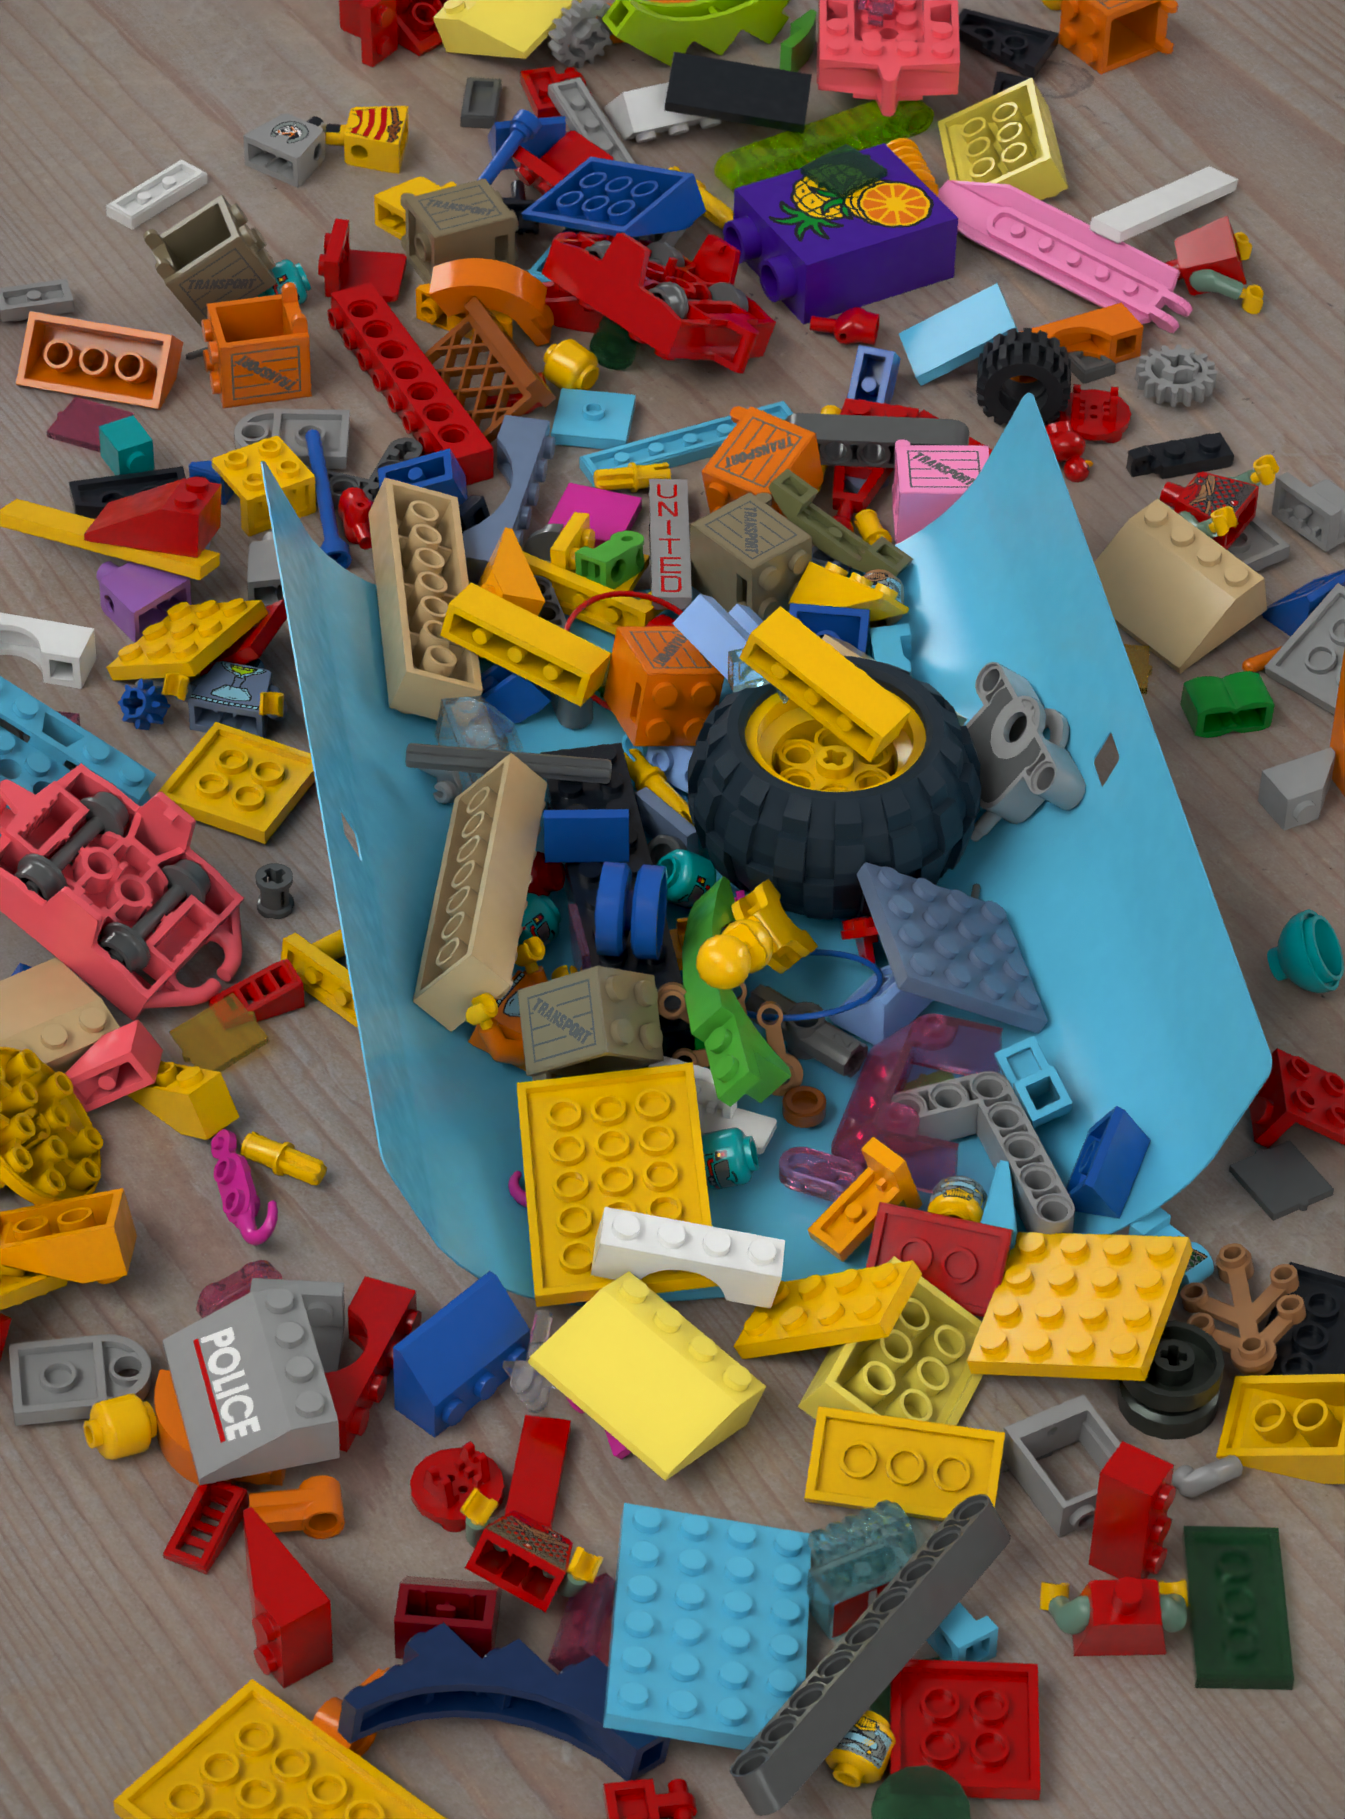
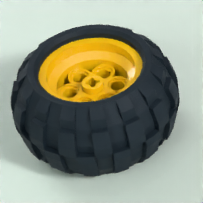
M844 656L912 710L900 734L871 762L866 760L758 673L742 681V685L734 689L733 693L726 695L719 706L716 705L708 715L698 735L696 746L688 764V807L702 848H707L715 869L739 890L752 892L759 884L770 879L781 894L780 902L784 911L805 915L807 918L833 920V918L869 917L872 915L856 875L865 862L880 867H891L898 873L916 879L924 878L937 885L939 878H942L948 869L953 870L960 861L974 831V823L980 810L981 765L967 726H960L954 707L935 688L928 683L915 680L909 676L908 671L888 663L861 657Z

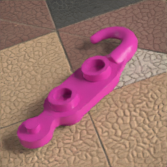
M222 1129L212 1139L211 1151L213 1157L218 1159L214 1168V1180L219 1188L223 1202V1211L226 1213L228 1220L240 1230L245 1242L257 1246L265 1243L275 1229L278 1217L277 1204L275 1201L268 1202L266 1220L261 1228L258 1229L255 1217L260 1209V1198L256 1193L251 1176V1168L246 1158L236 1153L237 1138L235 1133Z

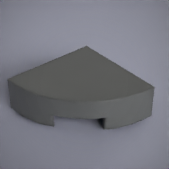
M1083 351L1068 353V358L1071 359L1072 365L1071 372L1083 384L1115 374L1116 363L1103 355H1100V359L1083 356Z
M547 524L544 528L531 534L525 543L523 552L551 561L550 549L562 532L563 524Z

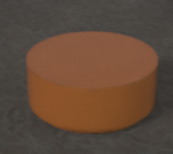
M811 1086L794 1087L787 1091L783 1097V1117L789 1124L795 1127H814L820 1124L826 1116V1097L820 1090Z

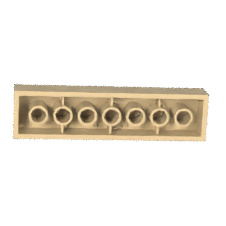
M384 478L368 515L389 708L396 709L404 714H415L435 719L443 724L466 727L483 692L479 657L477 654L440 636L449 603L469 585L458 497Z
M512 753L458 795L453 804L413 997L415 1004L450 1032L463 1022L469 1023L466 1019V1011L472 1006L471 1001L474 997L483 993H489L496 1000H499L508 993L513 985L512 974L514 963L518 958L517 947L519 937L523 931L521 926L523 914L528 904L526 898L528 887L532 881L531 870L533 860L537 854L535 848L537 837L541 831V815L546 805L544 799L547 782Z

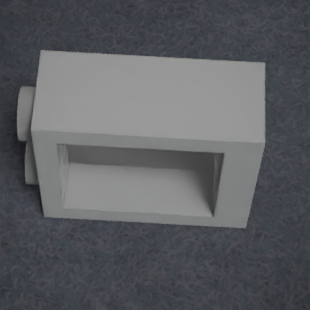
M1084 1394L1004 1427L1005 1441L1002 1460L1057 1536L1061 1537L1075 1530L1083 1531L1094 1524L1098 1487L1066 1501L1035 1460L1052 1451L1080 1441L1100 1470L1103 1469L1121 1443Z

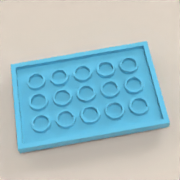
M624 1503L620 1523L603 1727L745 1750L806 1679L812 1534Z

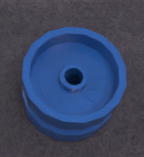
M604 861L595 904V945L597 955L620 957L626 949L629 931H631V949L635 958L659 960L663 945L667 909L668 882L666 866L643 864L638 870L633 890L632 871L627 863Z

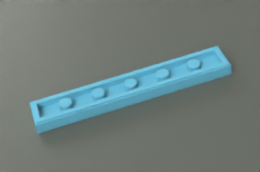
M784 401L756 408L783 420L794 414ZM729 415L579 457V468L595 488L594 471L599 469L628 467L630 462H634L636 465L667 462L669 468L713 457L737 423L733 422Z

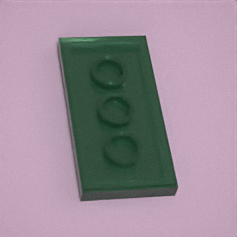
M1183 1526L1182 1542L1189 1602L1188 1612L1195 1688L1292 1690L1294 1673L1279 1529L1277 1527Z

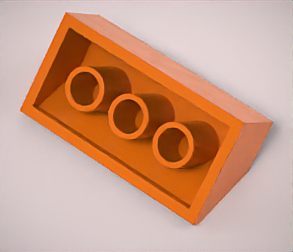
M29 311L16 385L160 410L177 379L183 342L169 334Z

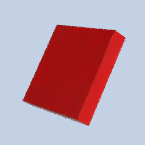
M284 599L265 607L268 614L200 671L199 674L201 676L207 674L216 662L225 661L245 665L260 658L287 619Z

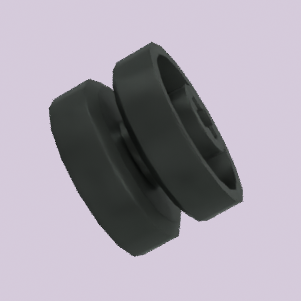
M1176 1320L1167 1321L1146 1380H1119L1117 1400L1121 1414L1131 1426L1145 1435L1164 1440L1186 1439L1203 1432L1214 1421L1219 1405L1220 1385L1225 1365L1221 1347L1210 1334L1195 1325Z

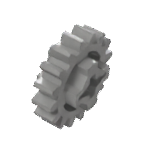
M572 0V8L568 10L563 7L561 9L563 14L561 19L556 18L553 20V23L557 26L556 29L548 32V35L553 39L548 43V47L553 50L552 55L567 67L575 65L580 69L585 61L593 64L594 56L597 54L603 56L605 54L603 47L605 45H612L613 42L609 37L613 33L602 20V17L611 6L603 0H582L581 3L577 0Z
M1177 344L1175 349L1170 350L1166 345H1161L1160 352L1151 348L1148 350V356L1141 355L1139 357V364H1136V388L1144 390L1145 398L1157 397V404L1166 402L1170 403L1171 407H1175L1177 402H1182L1186 407H1190L1191 400L1202 403L1204 402V395H1212L1217 376L1215 363L1207 362L1208 355L1206 353L1196 355V348L1193 347L1184 349L1181 345Z

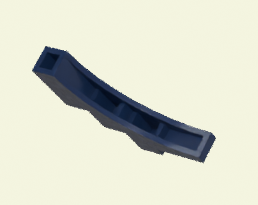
M444 1622L427 1632L422 1631L415 1634L406 1643L402 1665H394L380 1678L365 1686L353 1688L343 1698L337 1730L351 1744L382 1729L417 1720L452 1717L497 1720L529 1727L567 1741L602 1761L625 1781L636 1780L664 1763L671 1738L603 1727L608 1667L595 1655L578 1664H569L557 1675L520 1639H517L503 1648L492 1649L482 1659Z

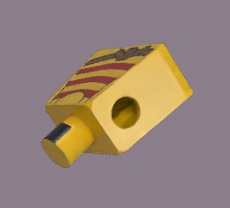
M408 106L354 107L350 109L347 125L327 123L325 133L326 145L344 146V161L347 165L399 174L409 137Z

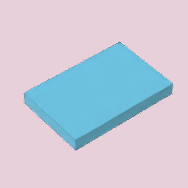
M998 283L898 334L914 375L920 386L978 358L980 353H983V347L986 343H993L994 336L999 333L1006 336L1008 330L1016 329L1017 332L1019 331Z

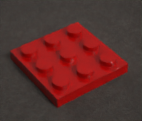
M910 1659L890 1682V1730L893 1732L896 1740L890 1757V1795L1039 1800L1041 1779L1038 1664Z

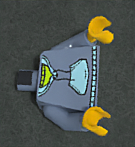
M260 659L253 660L245 665L225 661L216 662L207 674L189 682V677L179 673L169 672L165 674L161 694L173 695L176 699L188 703L190 730L207 733L212 725L218 722L265 738L269 718L282 720L288 712L284 694L279 687L273 685L272 673L265 669Z

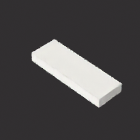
M181 159L106 205V214L113 220L133 230L206 185L207 173Z

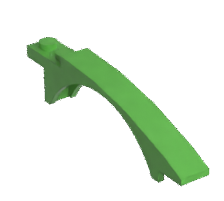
M723 876L695 901L692 906L682 946L683 987L686 990L684 996L691 1034L704 1042L717 1098L731 1107L745 1094L762 1103L791 1077L790 1068L775 1053L753 1025L733 990H720L710 987L700 978L696 968V958L700 946L708 938L722 935L720 933L722 928L736 921L731 907L735 903L731 884Z

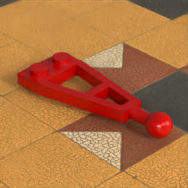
M846 398L840 415L919 418V409ZM834 466L833 509L838 511L832 518L854 533V527L850 521L853 512L859 513L868 507L894 468ZM845 476L866 479L857 494L844 492Z

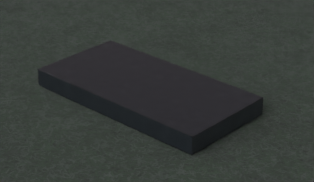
M674 52L664 111L803 133L812 74Z
M1290 1262L1289 1264L1296 1268L1299 1279L1298 1289L1290 1294L1302 1297L1306 1317L1302 1322L1293 1325L1275 1344L1277 1356L1273 1368L1264 1375L1345 1374V1277ZM1277 1306L1271 1310L1265 1328L1278 1316Z

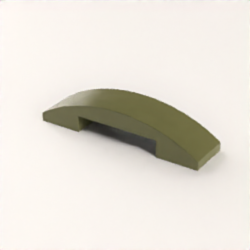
M786 469L769 485L768 488L774 500L787 519L811 535L812 544L833 559L858 571L867 573L871 570L883 569L896 577L912 562L913 558L881 536L874 544L870 545L814 505L812 502L818 490L789 469Z

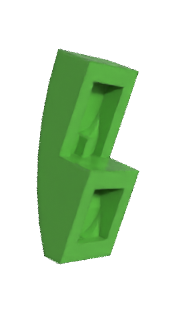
M811 9L791 23L790 37L781 43L780 69L798 72L810 58L815 46L817 11Z

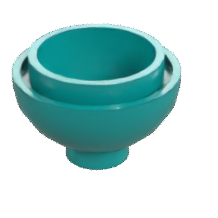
M1310 909L1292 916L1282 929L1278 946L1269 949L1267 952L1268 964L1273 976L1278 981L1289 978L1292 983L1306 991L1314 993L1334 991L1338 988L1344 973L1343 954L1334 929L1325 917L1318 915Z

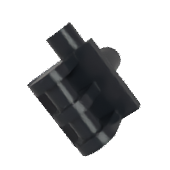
M515 180L511 183L512 198H502L508 209L513 210L517 216L519 228L515 233H518V235H524V233L539 235V222L523 220L521 215L524 210L537 200H526L524 182Z

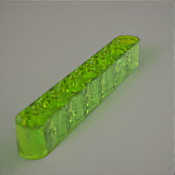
M876 100L806 124L803 133L786 131L727 152L717 160L714 166V175L734 193V189L883 143L887 145L898 138H910L921 134L932 124L934 111L922 100L899 101L895 114L893 116H884L881 114Z

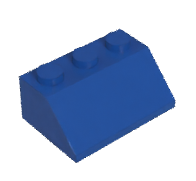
M487 1272L393 1347L395 1410L434 1438L449 1426L458 1424L467 1411L481 1400L490 1398L498 1386L513 1374L521 1373L528 1365L527 1362L531 1356L530 1328L499 1278L493 1272Z

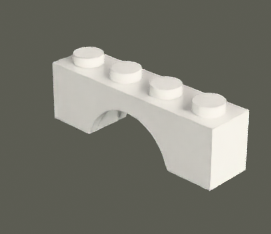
M0 612V655H13L30 660L41 670L44 683L82 689L97 659L94 628Z
M605 1207L595 1238L591 1275L616 1280L630 1271L641 1280L651 1273L663 1270L690 1271L703 1275L715 1282L723 1291L727 1301L771 1309L782 1278L785 1240Z

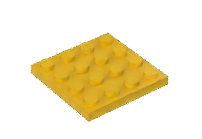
M1018 1232L1015 1248L1011 1249L1008 1256L1002 1283L995 1288L967 1358L971 1374L1145 1381L1193 1251L1189 1237Z

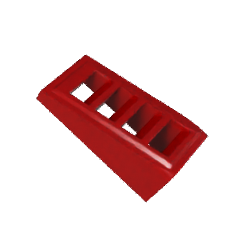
M287 958L216 994L209 1000V1006L224 1031L228 1032L305 1007L304 985ZM252 999L253 1003L248 1004L247 1001ZM236 1005L239 1010L233 1013L229 1006Z
M226 1481L199 1484L163 1552V1557L207 1575L244 1517L243 1510L249 1507L247 1489ZM211 1502L227 1508L223 1513L210 1508L209 1505ZM202 1516L218 1521L219 1524L215 1527L200 1521ZM193 1530H197L212 1537L208 1542L190 1534ZM184 1544H188L204 1550V1553L199 1558L181 1551V1548Z

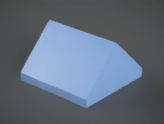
M890 965L879 968L883 974V985L872 999L849 1011L829 1016L833 1024L882 1050L933 1001L898 989ZM874 973L840 1006L854 1002L869 993L876 985V974Z

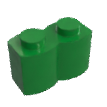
M1250 671L1233 673L1223 678L1202 676L1188 680L1183 683L1180 702L1195 736L1203 738L1218 737L1232 731L1248 733L1264 730L1272 724L1275 706L1260 674Z

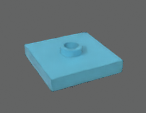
M561 388L551 436L555 437V445L609 449L627 444L636 405V395Z

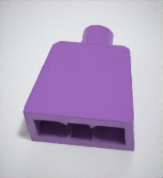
M107 561L97 571L96 578L99 581L103 612L133 642H137L144 636L142 632L147 627L162 621L168 616L167 611L172 606L181 602H188L189 605H192L190 579L188 577L133 562H127L119 567L113 562Z

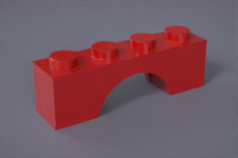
M365 1276L348 1306L349 1339L363 1350V1353L349 1366L337 1371L324 1373L338 1418L339 1450L348 1452L356 1435L362 1436L369 1421L371 1406L374 1402L379 1403L382 1400L387 1386V1376L391 1369L394 1370L393 1347L420 1326L422 1313L417 1310L416 1290Z

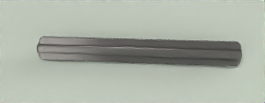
M418 743L408 744L405 759L406 766L409 768L485 774L512 753L542 779L607 784L611 780L612 762L609 759Z

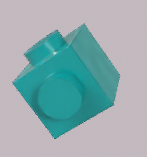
M134 415L99 426L101 457L115 475L155 470L153 440Z

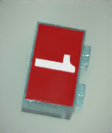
M893 1535L808 1569L807 1596L809 1597V1611L829 1640L845 1634L910 1560Z

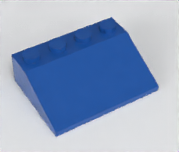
M590 156L524 210L521 215L523 220L615 236L617 233H625L630 237H638L687 229L694 224L698 217L706 212L695 176L692 173Z

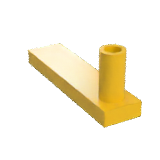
M523 552L533 575L545 577L551 582L564 614L570 616L580 604L596 595L616 591ZM612 597L589 605L577 615L576 619L615 635L617 627L646 626L649 621L664 610H654L655 607L652 606V601L637 600L633 597Z
M341 929L312 944L296 932L283 938L281 960L289 959L303 982L304 990L358 1028L348 969L335 961L345 955Z

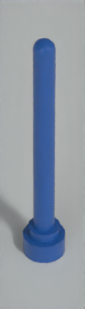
M524 109L518 110L510 121L511 127L509 131L511 134L477 180L485 178L491 185L520 144L536 136L542 124L533 113Z
M311 429L307 431L305 439L311 471L315 475V492L324 535V541L320 548L330 558L347 569L352 562L350 547L339 536L321 436L317 430Z

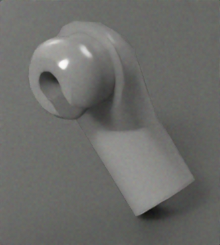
M419 768L436 777L437 783L434 788L438 792L433 793L439 803H454L455 798L462 793L461 779L458 771Z
M1229 1455L1195 1470L1189 1465H1183L1174 1472L1172 1483L1176 1488L1180 1489L1181 1495L1194 1498L1223 1483L1240 1477L1243 1466L1240 1459L1235 1455Z

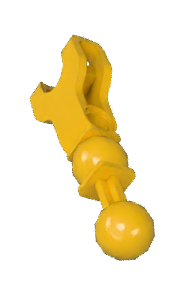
M770 879L762 882L755 887L754 891L733 903L731 907L736 921L730 923L723 930L722 935L710 937L700 946L696 958V968L700 978L710 987L720 990L738 987L748 978L749 974L762 970L767 964L773 970L782 974L818 947L807 930L798 928L787 916L780 902L781 894Z

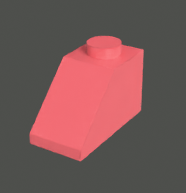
M138 1019L102 1035L65 1074L73 1084L74 1094L81 1102L86 1113L155 1083L163 1049Z

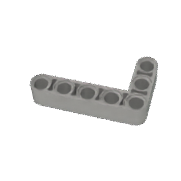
M984 1071L901 1091L889 1098L887 1103L886 1138L891 1146L901 1150H913L977 1134L995 1169L1000 1160L1009 1162L1014 1207L1027 1232L1043 1234L1073 1233L1074 1203L1012 1086L1004 1075L998 1072Z

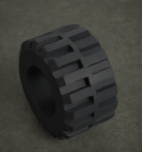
M1024 328L1023 332L1011 329L1007 331L1006 336H1003L1001 333L994 336L993 343L987 342L983 347V353H980L978 358L976 393L979 406H983V413L987 417L994 416V422L1000 426L1003 423L1008 424L1023 396L1026 393H1032L1044 425H1048V420L1056 421L1060 417V411L1065 412L1071 394L1072 365L1071 359L1068 358L1067 349L1060 347V341L1057 338L1052 337L1049 339L1047 338V332L1041 330L1038 333H1033L1032 328ZM1030 376L1038 380L1030 383H1020L1010 378Z

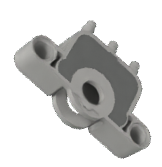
M997 662L986 664L978 673L975 682V689L983 703V707L966 724L981 765L980 807L986 810L974 823V831L970 839L975 842L979 841L984 835H987L1001 818L1013 824L1024 822L1044 800L1063 810L1073 809L1083 798L1086 786L1084 778L1070 753L1065 750L1069 735L1067 719L1055 709H1044V706L1026 678ZM1046 728L1050 730L1049 740L1045 739L1042 734Z

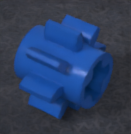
M139 679L138 686L126 684V691L123 693L121 700L118 701L124 713L123 722L135 723V728L149 730L151 723L162 725L164 723L163 717L166 715L168 708L171 707L166 696L161 694L163 687L155 686L153 680Z

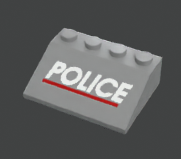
M298 1283L252 1291L163 1339L166 1360L200 1485L340 1458L338 1418Z

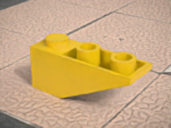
M809 561L788 604L798 603L869 609L870 622L907 614L909 607L896 600L898 592L878 582L875 588H872V581L855 572H852L850 578H848V571L831 562H827L824 568Z
M160 1061L156 1082L127 1095L178 1133L185 1136L208 1140L239 1118L221 1072L202 1069L197 1066L191 1067L175 1064L174 1062Z

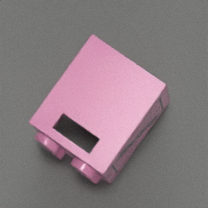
M904 439L895 442L894 483L892 485L895 545L924 529L964 494L975 481L989 458L988 446L910 445V442Z

